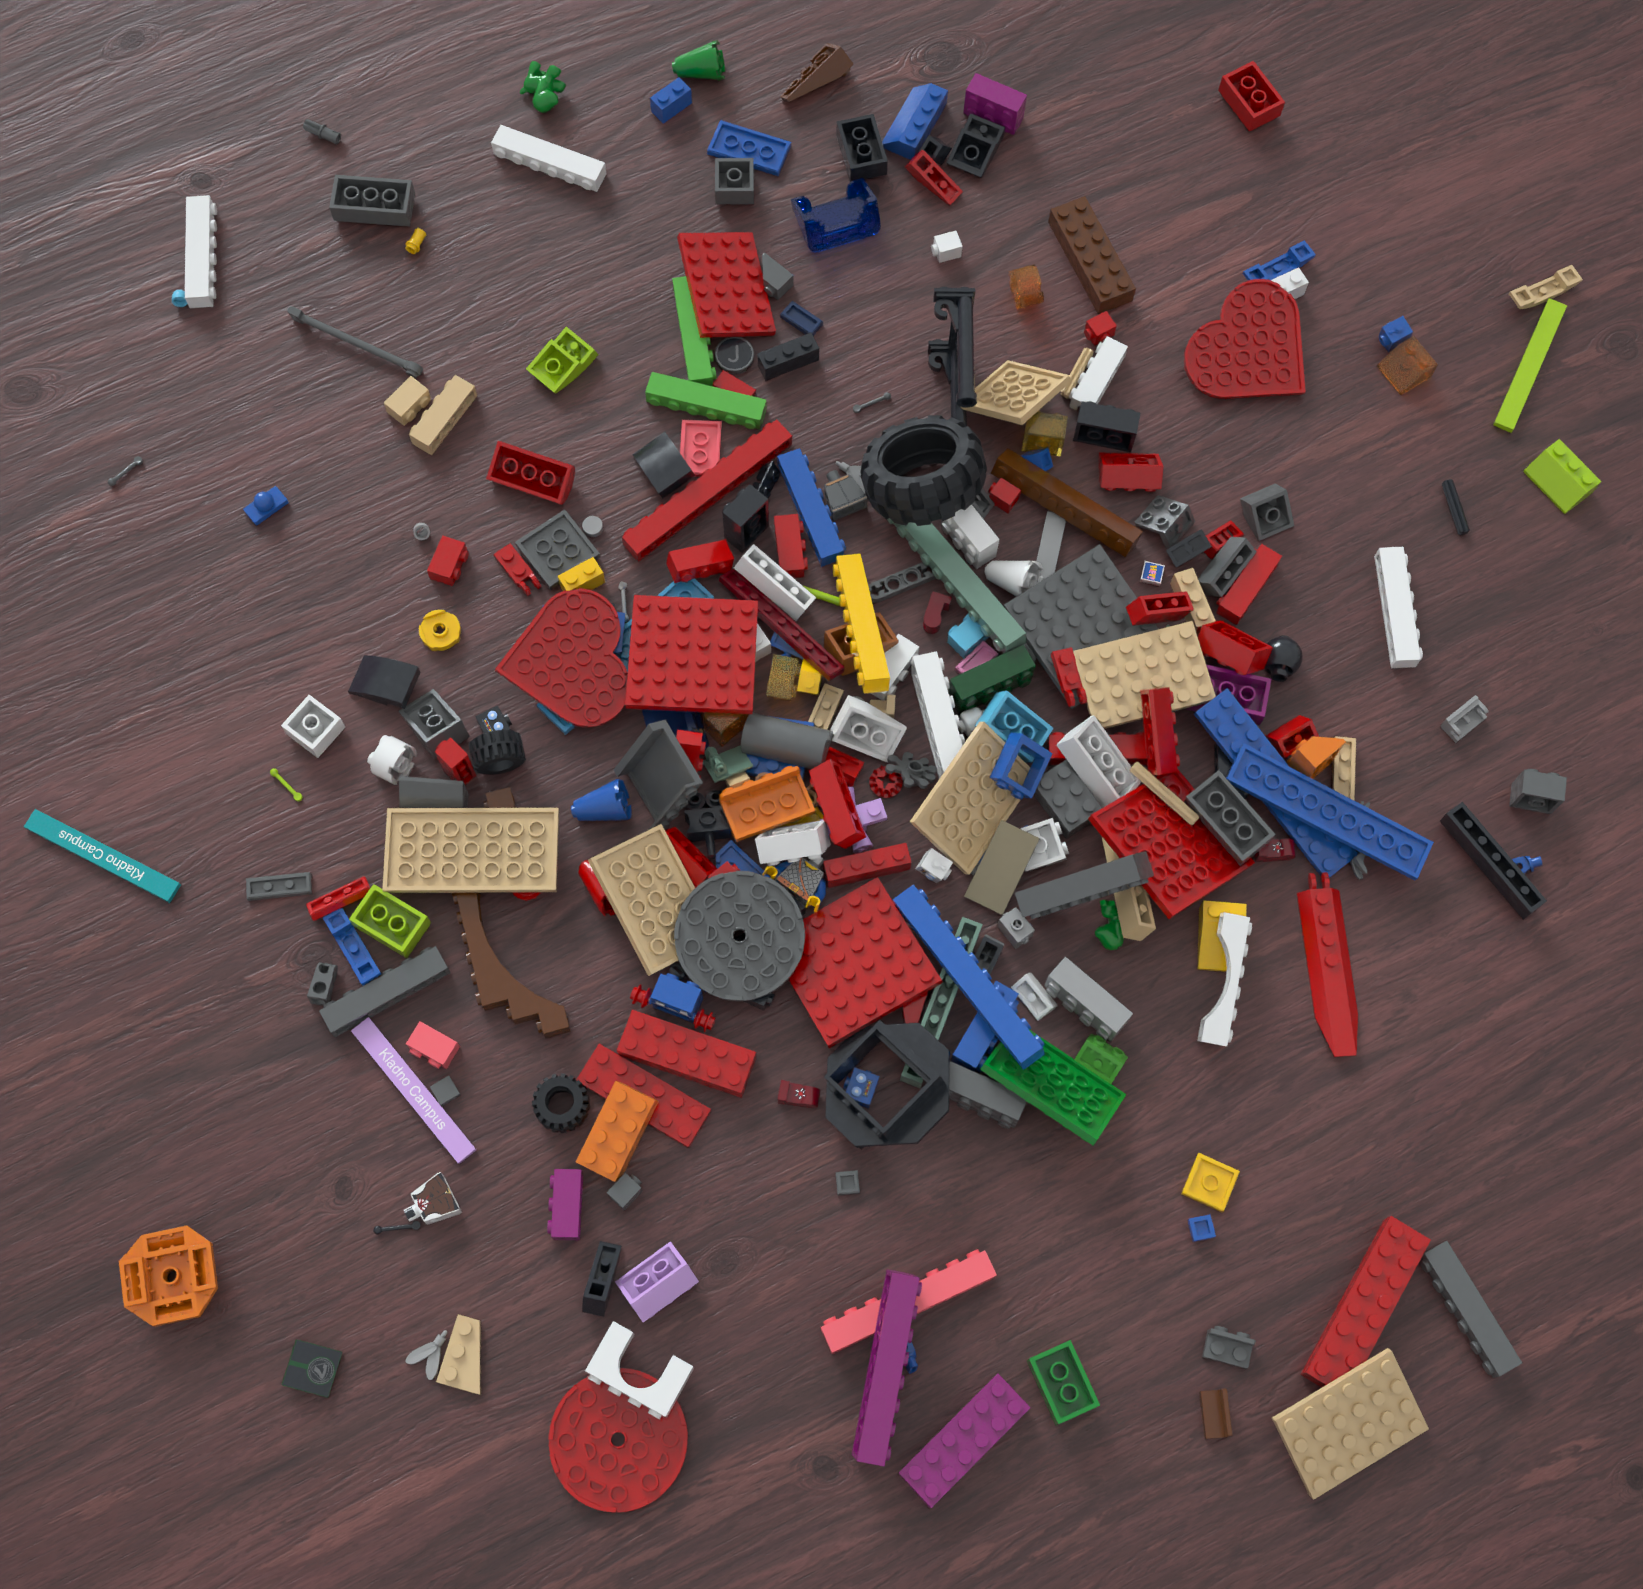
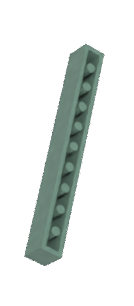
M890 518L887 519L890 524H894L897 527L898 534L908 540L910 548L920 554L922 562L926 566L929 565L934 576L938 580L941 579L948 593L954 594L959 606L966 608L971 620L981 626L983 634L993 640V644L998 651L1007 653L1026 643V632L932 523L931 525L917 526L916 523H908L905 526L894 523Z

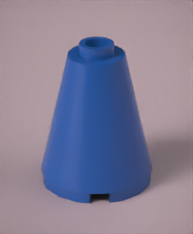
M615 779L574 800L573 805H571L573 817H577L578 821H619L631 819L632 808L631 805H628L627 801L630 797L624 781Z

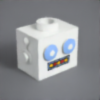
M931 848L926 851L915 869L929 880L937 883L942 879H947L952 871L950 867L953 862Z

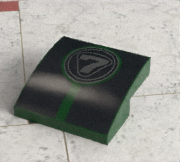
M296 1339L281 1385L328 1398L342 1352Z

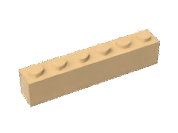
M1102 837L1107 863L1120 859ZM1141 885L1114 893L1123 938L1142 941L1156 929L1148 893Z

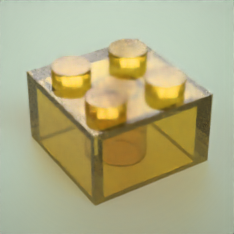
M1036 412L1025 423L1021 451L1028 452L1049 448L1050 455L1061 456L1068 416L1058 413Z

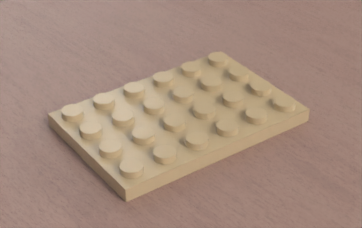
M1193 621L1073 651L1081 683L1087 695L1086 704L1090 716L1094 715L1104 729L1143 719L1140 690L1170 687V691L1174 695V703L1171 704L1172 712L1208 703L1216 697Z
M985 722L978 723L910 820V823L967 875H970L987 850L1001 820L1006 822L1020 799L1011 795V791L997 787L995 785L996 782L989 778L1005 742ZM1017 755L1007 777L1022 786L1030 767Z
M662 824L588 860L648 976L679 960L674 939L675 923L682 904L695 889Z
M1388 1348L1272 1417L1304 1486L1313 1500L1429 1429L1393 1352Z

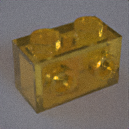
M774 654L766 691L767 697L790 702L792 697H796L798 685H795L796 676H800L802 666L799 664V659Z

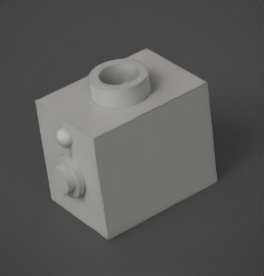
M1016 907L1010 912L1003 914L997 924V927L1015 949L1022 944H1027L1035 931L1025 917H1022L1021 912Z

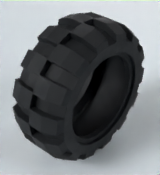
M929 415L928 418L918 419V417L907 419L901 425H892L882 431L880 438H874L868 445L867 451L863 456L860 471L867 500L886 520L890 518L896 524L907 526L908 523H916L917 526L931 525V522L941 519L943 522L955 516V512L960 509L966 510L974 503L976 495H980L986 480L987 466L980 439L969 426L952 417L946 420L942 415ZM946 464L942 468L926 475L902 477L908 471L923 465Z

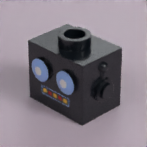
M498 705L475 716L483 734L495 730H511L509 726L512 723L508 715H503Z

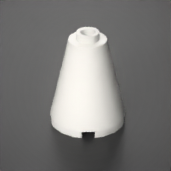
M991 561L985 567V575L987 580L1017 597L1043 580V577L1040 576V570L1043 571L1041 563L1036 561Z

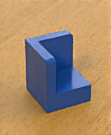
M1049 448L1032 450L1021 455L1044 471L1053 467Z

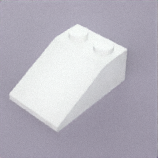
M848 695L830 731L834 733L832 741L888 763V756L893 755L907 727L869 703Z

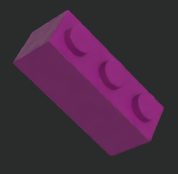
M554 1169V1175L550 1176V1189H553V1198H549V1211H552V1220H548L547 1232L551 1234L553 1240H580L583 1171L581 1169Z

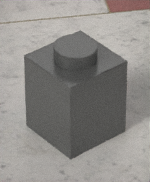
M624 1173L608 1190L607 1194L625 1211L643 1192L640 1187L642 1182L633 1174L629 1177Z

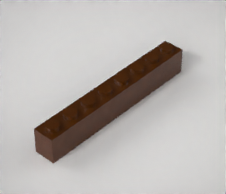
M1009 448L997 458L993 466L992 475L999 479L1003 478L1019 488L1024 495L1124 557L1133 550L1143 533L1140 529Z

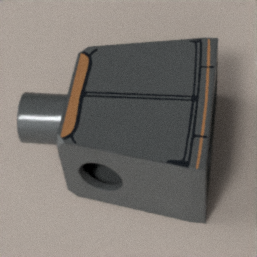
M837 470L830 471L826 475L829 482L824 485V495L831 512L832 521L867 508V496L851 475L848 474L840 477Z

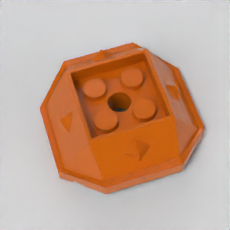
M189 1226L141 1235L127 1254L119 1260L124 1307L154 1327L201 1317L218 1289L213 1244ZM176 1271L177 1276L175 1280L169 1282V1273Z

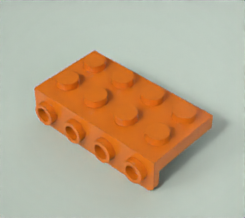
M798 766L785 767L776 774H765L756 781L748 780L737 788L729 787L719 794L720 805L736 842L813 815L816 811L801 778Z

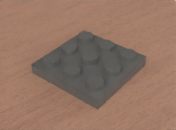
M565 509L515 542L517 548L550 590L559 585L558 575L592 557L595 560L600 558V553Z

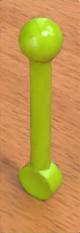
M271 769V776L276 777L294 795L295 801H301L303 798L301 793H297L278 774L277 769Z

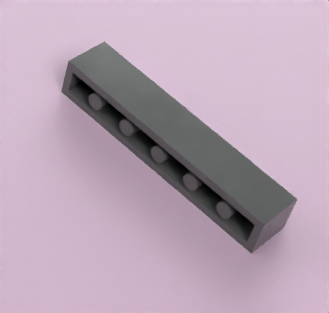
M428 947L422 950L419 956L408 958L401 963V966L384 971L381 977L371 980L361 988L343 994V998L336 1002L330 1001L326 1003L319 1012L330 1033L337 1037L359 1025L367 1017L371 1018L449 975L451 972L437 947Z
M1448 1241L1425 1252L1421 1258L1420 1265L1426 1273L1430 1274L1435 1290L1441 1293L1446 1300L1444 1303L1448 1311L1457 1318V1325L1460 1331L1468 1336L1471 1341L1469 1343L1471 1349L1476 1355L1479 1354L1483 1361L1482 1366L1485 1372L1496 1378L1522 1364L1519 1356Z

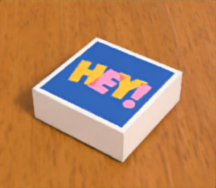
M1145 561L1140 582L1160 586L1165 565Z

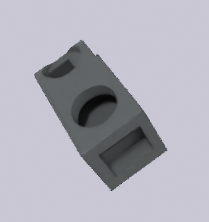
M322 962L317 964L307 994L311 1004L324 1006L332 1001L331 995L338 972L337 965Z

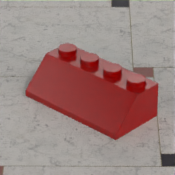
M1170 687L1140 690L1148 771L1154 775L1178 772L1177 767L1180 766V758L1175 750V746L1178 745V737L1173 729V725L1176 724V716L1171 708V704L1174 703L1173 692L1170 691Z

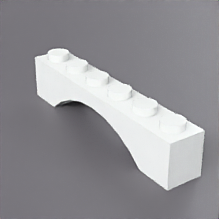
M1225 912L1220 913L1217 936L1226 957V981L1218 1002L1201 1019L1197 1041L1227 1046L1228 1042L1230 1043L1232 1040L1233 1030H1230L1231 1022L1235 1021L1237 1009L1234 1008L1235 1000L1239 999L1241 991L1238 983L1239 978H1242L1244 974L1243 957H1246L1248 952L1246 938L1252 930V923L1249 922L1250 917Z

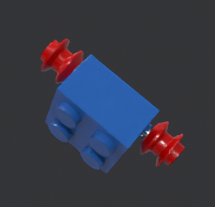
M667 973V975L660 974L653 992L651 988H648L646 991L642 990V984H640L638 988H633L630 995L633 1005L636 1002H640L641 1008H644L648 1004H652L655 1009L693 1023L695 1029L699 1026L704 1027V1033L708 1029L712 1030L716 1020L713 1017V1012L707 1015L704 1013V1009L698 1011L703 1001L699 985L687 981V983L681 982L677 976Z

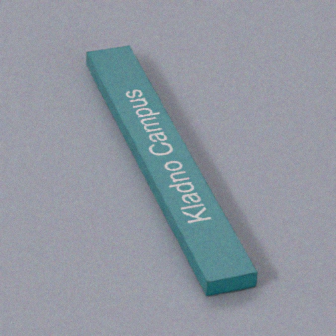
M37 809L33 811L24 825L25 829L168 903L172 901L181 886L179 882Z

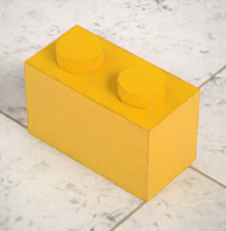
M594 557L558 575L559 584L563 591L579 588L593 590L605 583L603 571Z

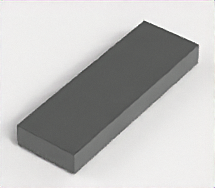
M304 872L246 878L247 900L313 894L312 873Z

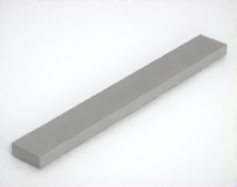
M1047 511L1036 560L1043 567V571L1040 570V576L1043 577V580L1055 573L1066 523L1065 519L1050 511ZM1025 643L1024 646L1035 663L1036 656L1027 643Z

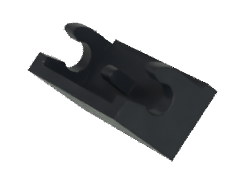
M1201 529L1166 551L1177 568L1211 548L1212 545Z

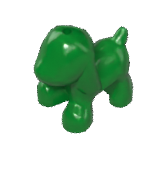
M532 61L520 94L522 95L527 92L535 93L532 100L534 108L541 113H546L559 102L558 96L554 92L562 93L566 84L555 79L561 74V70L558 67L550 65L547 72L539 70L541 65L538 62Z
M1101 900V913L1103 917L1108 918V923L1097 927L1094 935L1105 949L1116 950L1122 946L1124 941L1115 901Z

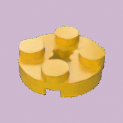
M445 610L429 612L424 616L421 625H419L421 640L432 651L447 650L460 641V623L454 614H450ZM438 626H441L442 629L445 628L442 634L435 633Z

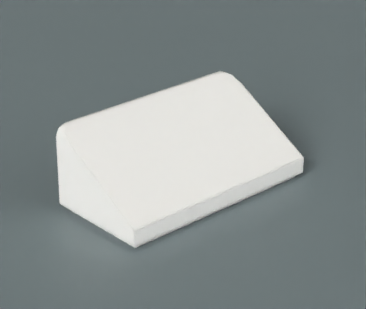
M1032 973L1025 974L1011 987L1012 990L1019 993L1018 997L1037 1021L1058 1006Z

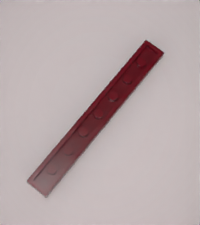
M733 568L720 576L719 581L739 600L758 601L757 616L828 681L844 672L845 667L737 570Z

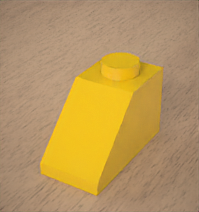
M803 658L797 691L819 695L822 675Z

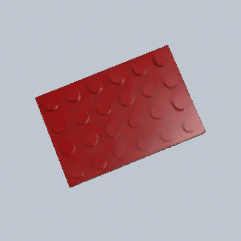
M679 233L677 239L700 338L774 336L776 328L768 295L764 290L763 274L753 233Z

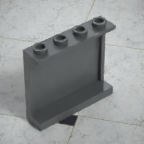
M666 720L648 724L614 768L617 777L628 774L655 820L648 830L662 824L664 830L670 826L669 823L679 815L678 812L688 804V800L697 794V789L703 783Z

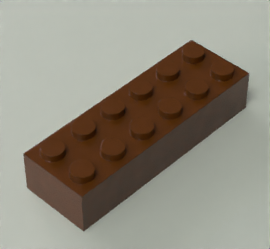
M1084 196L1050 209L1048 223L1096 312L1101 314L1132 302L1136 287L1087 198Z

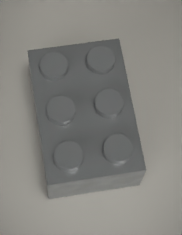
M1067 760L1043 774L1034 793L1035 798L1049 817L1053 818L1054 823L1059 822L1065 839L1091 824L1088 820L1090 815L1102 809L1101 805Z

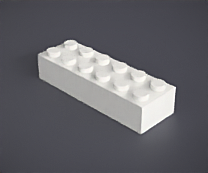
M936 651L913 656L911 676L940 779L964 745L965 739L963 734H959L958 731L960 721L958 715H954L953 708H955L953 696L948 694L947 689H950L947 677H944L942 671L944 670V662L942 658L938 657Z

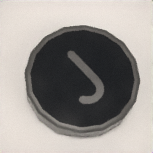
M742 337L726 338L716 347V363L719 368H722L729 374L743 373L753 364V347Z

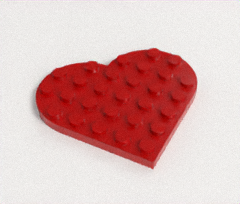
M1252 279L1235 287L1222 305L1220 320L1211 321L1201 326L1187 343L1184 352V367L1191 383L1202 393L1219 399L1305 394L1300 315L1297 303L1291 293L1283 289L1280 284L1267 279Z
M589 589L565 590L556 594L539 611L495 668V672L572 725L590 728L610 722L625 707L628 676L624 664L614 654L620 639V622L615 608L604 596Z

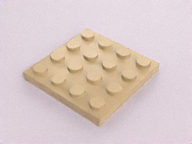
M1007 360L975 388L977 404L973 407L961 408L1023 425L1071 382L1070 376Z

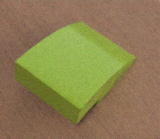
M565 327L554 341L551 339L526 370L556 394L576 379L599 354L568 327Z

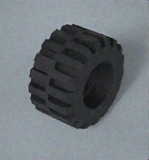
M512 730L490 731L477 736L469 743L473 769L479 774L495 775L506 773L520 767L526 761L521 735Z
M561 1073V1076L553 1074L550 1079L544 1078V1083L537 1085L538 1090L534 1091V1100L532 1101L533 1111L540 1123L545 1128H549L552 1132L556 1133L557 1131L566 1133V1130L569 1129L573 1131L577 1125L580 1127L583 1124L582 1120L588 1116L587 1111L590 1110V1100L585 1087L574 1076L570 1075L568 1077L564 1073ZM559 1092H567L574 1098L572 1108L565 1114H553L548 1107L550 1099Z

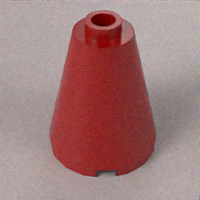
M588 860L583 861L579 866L578 874L597 908L604 916L606 914L610 916L615 915Z

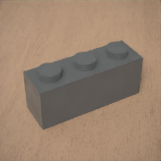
M1230 537L1199 576V583L1207 596L1222 597L1257 551L1246 538Z

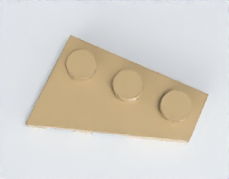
M458 1314L436 1381L437 1383L481 1395L480 1320Z

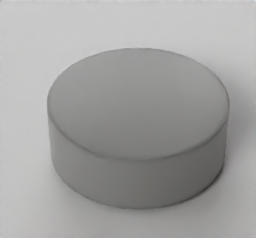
M589 516L582 523L583 531L589 537H597L603 531L602 521L596 516Z

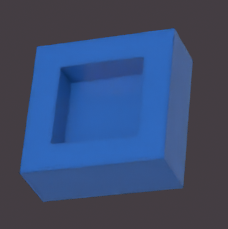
M1211 1215L1187 1220L1193 1242L1216 1237Z

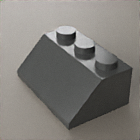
M399 776L400 808H467L469 793L463 781Z

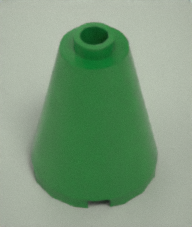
M712 41L676 57L675 62H672L674 74L685 78L724 79L725 76L722 75V72H725V63L722 50L717 48V45H720L719 41Z

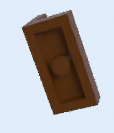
M1227 1389L1200 1391L1205 1439L1231 1437L1232 1427Z

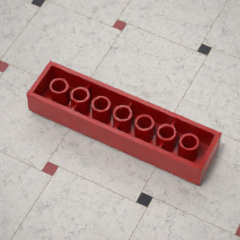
M1393 1216L1384 1219L1300 1375L1322 1388L1367 1361L1431 1239Z

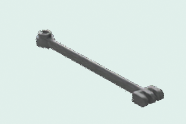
M293 306L287 309L294 321L301 324L306 323L407 370L406 374L416 379L423 371V368L417 363L404 360L309 317L300 309Z

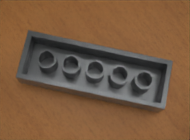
M1145 851L1015 892L1022 917L1030 916L1031 919H1035L1148 883V878L1153 877L1154 873Z

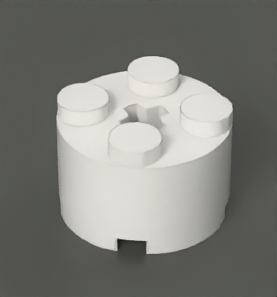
M384 735L380 739L375 752L369 755L367 762L371 764V772L374 775L394 785H398L399 776L408 777L415 764L411 761L413 756L416 757L417 752L413 746L395 737Z

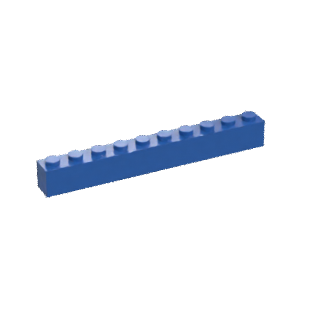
M913 884L893 899L895 906L1023 1070L1045 1055L1043 1050L1045 1044L1037 1034L1033 1036L1029 1031L1031 1026L1026 1019H1020L1017 1016L1018 1010L1011 1001L1006 1002L1003 998L1005 994L998 985L994 986L990 981L992 978L985 968L981 970L977 965L979 961L972 952L968 954L964 949L966 947L964 941L959 936L955 937L952 934L954 930L949 922L941 920L939 917L941 913L934 904L930 906L925 892L922 889L918 890Z

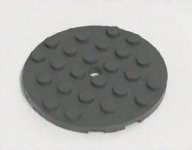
M736 871L713 876L702 882L689 894L678 914L674 929L676 953L682 968L688 977L699 985V988L710 995L724 1000L749 1001L774 992L791 977L802 957L805 929L798 905L783 886L769 877L754 872ZM737 930H743L746 933L744 941L734 940L733 936Z

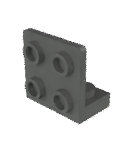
M1158 495L1136 519L1135 525L1159 533L1165 547L1170 548L1177 544L1194 524L1195 519L1188 504Z

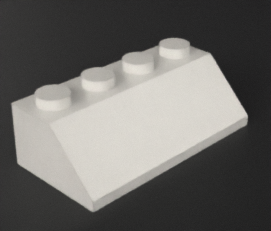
M1094 715L1068 732L1057 744L1059 750L1102 808L1136 789L1141 783L1130 772L1131 765Z

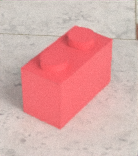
M422 1022L418 1023L406 1043L410 1049L409 1053L417 1058L424 1056L429 1059L428 1063L437 1069L440 1066L447 1069L460 1048L456 1041Z

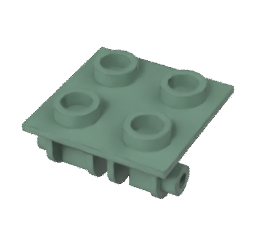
M741 746L720 754L717 753L714 747H707L705 750L706 760H703V764L714 783L723 781L734 774L745 772L753 767L747 755L742 753Z

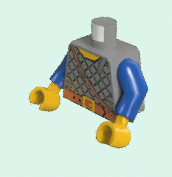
M801 857V860L789 863L787 860L774 867H766L762 874L763 876L766 874L770 875L771 879H775L776 882L783 886L791 896H794L806 908L812 905L815 907L814 912H817L820 903L826 896L824 873L819 869L824 861L822 857L810 859L809 861Z

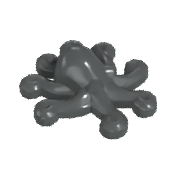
M910 752L903 754L902 761L895 755L888 756L887 761L891 764L886 765V773L892 774L896 772L901 774L905 787L919 786L925 789L928 786V782L932 783L935 781L937 767L933 765L927 767L929 764L927 758L912 760L913 754Z

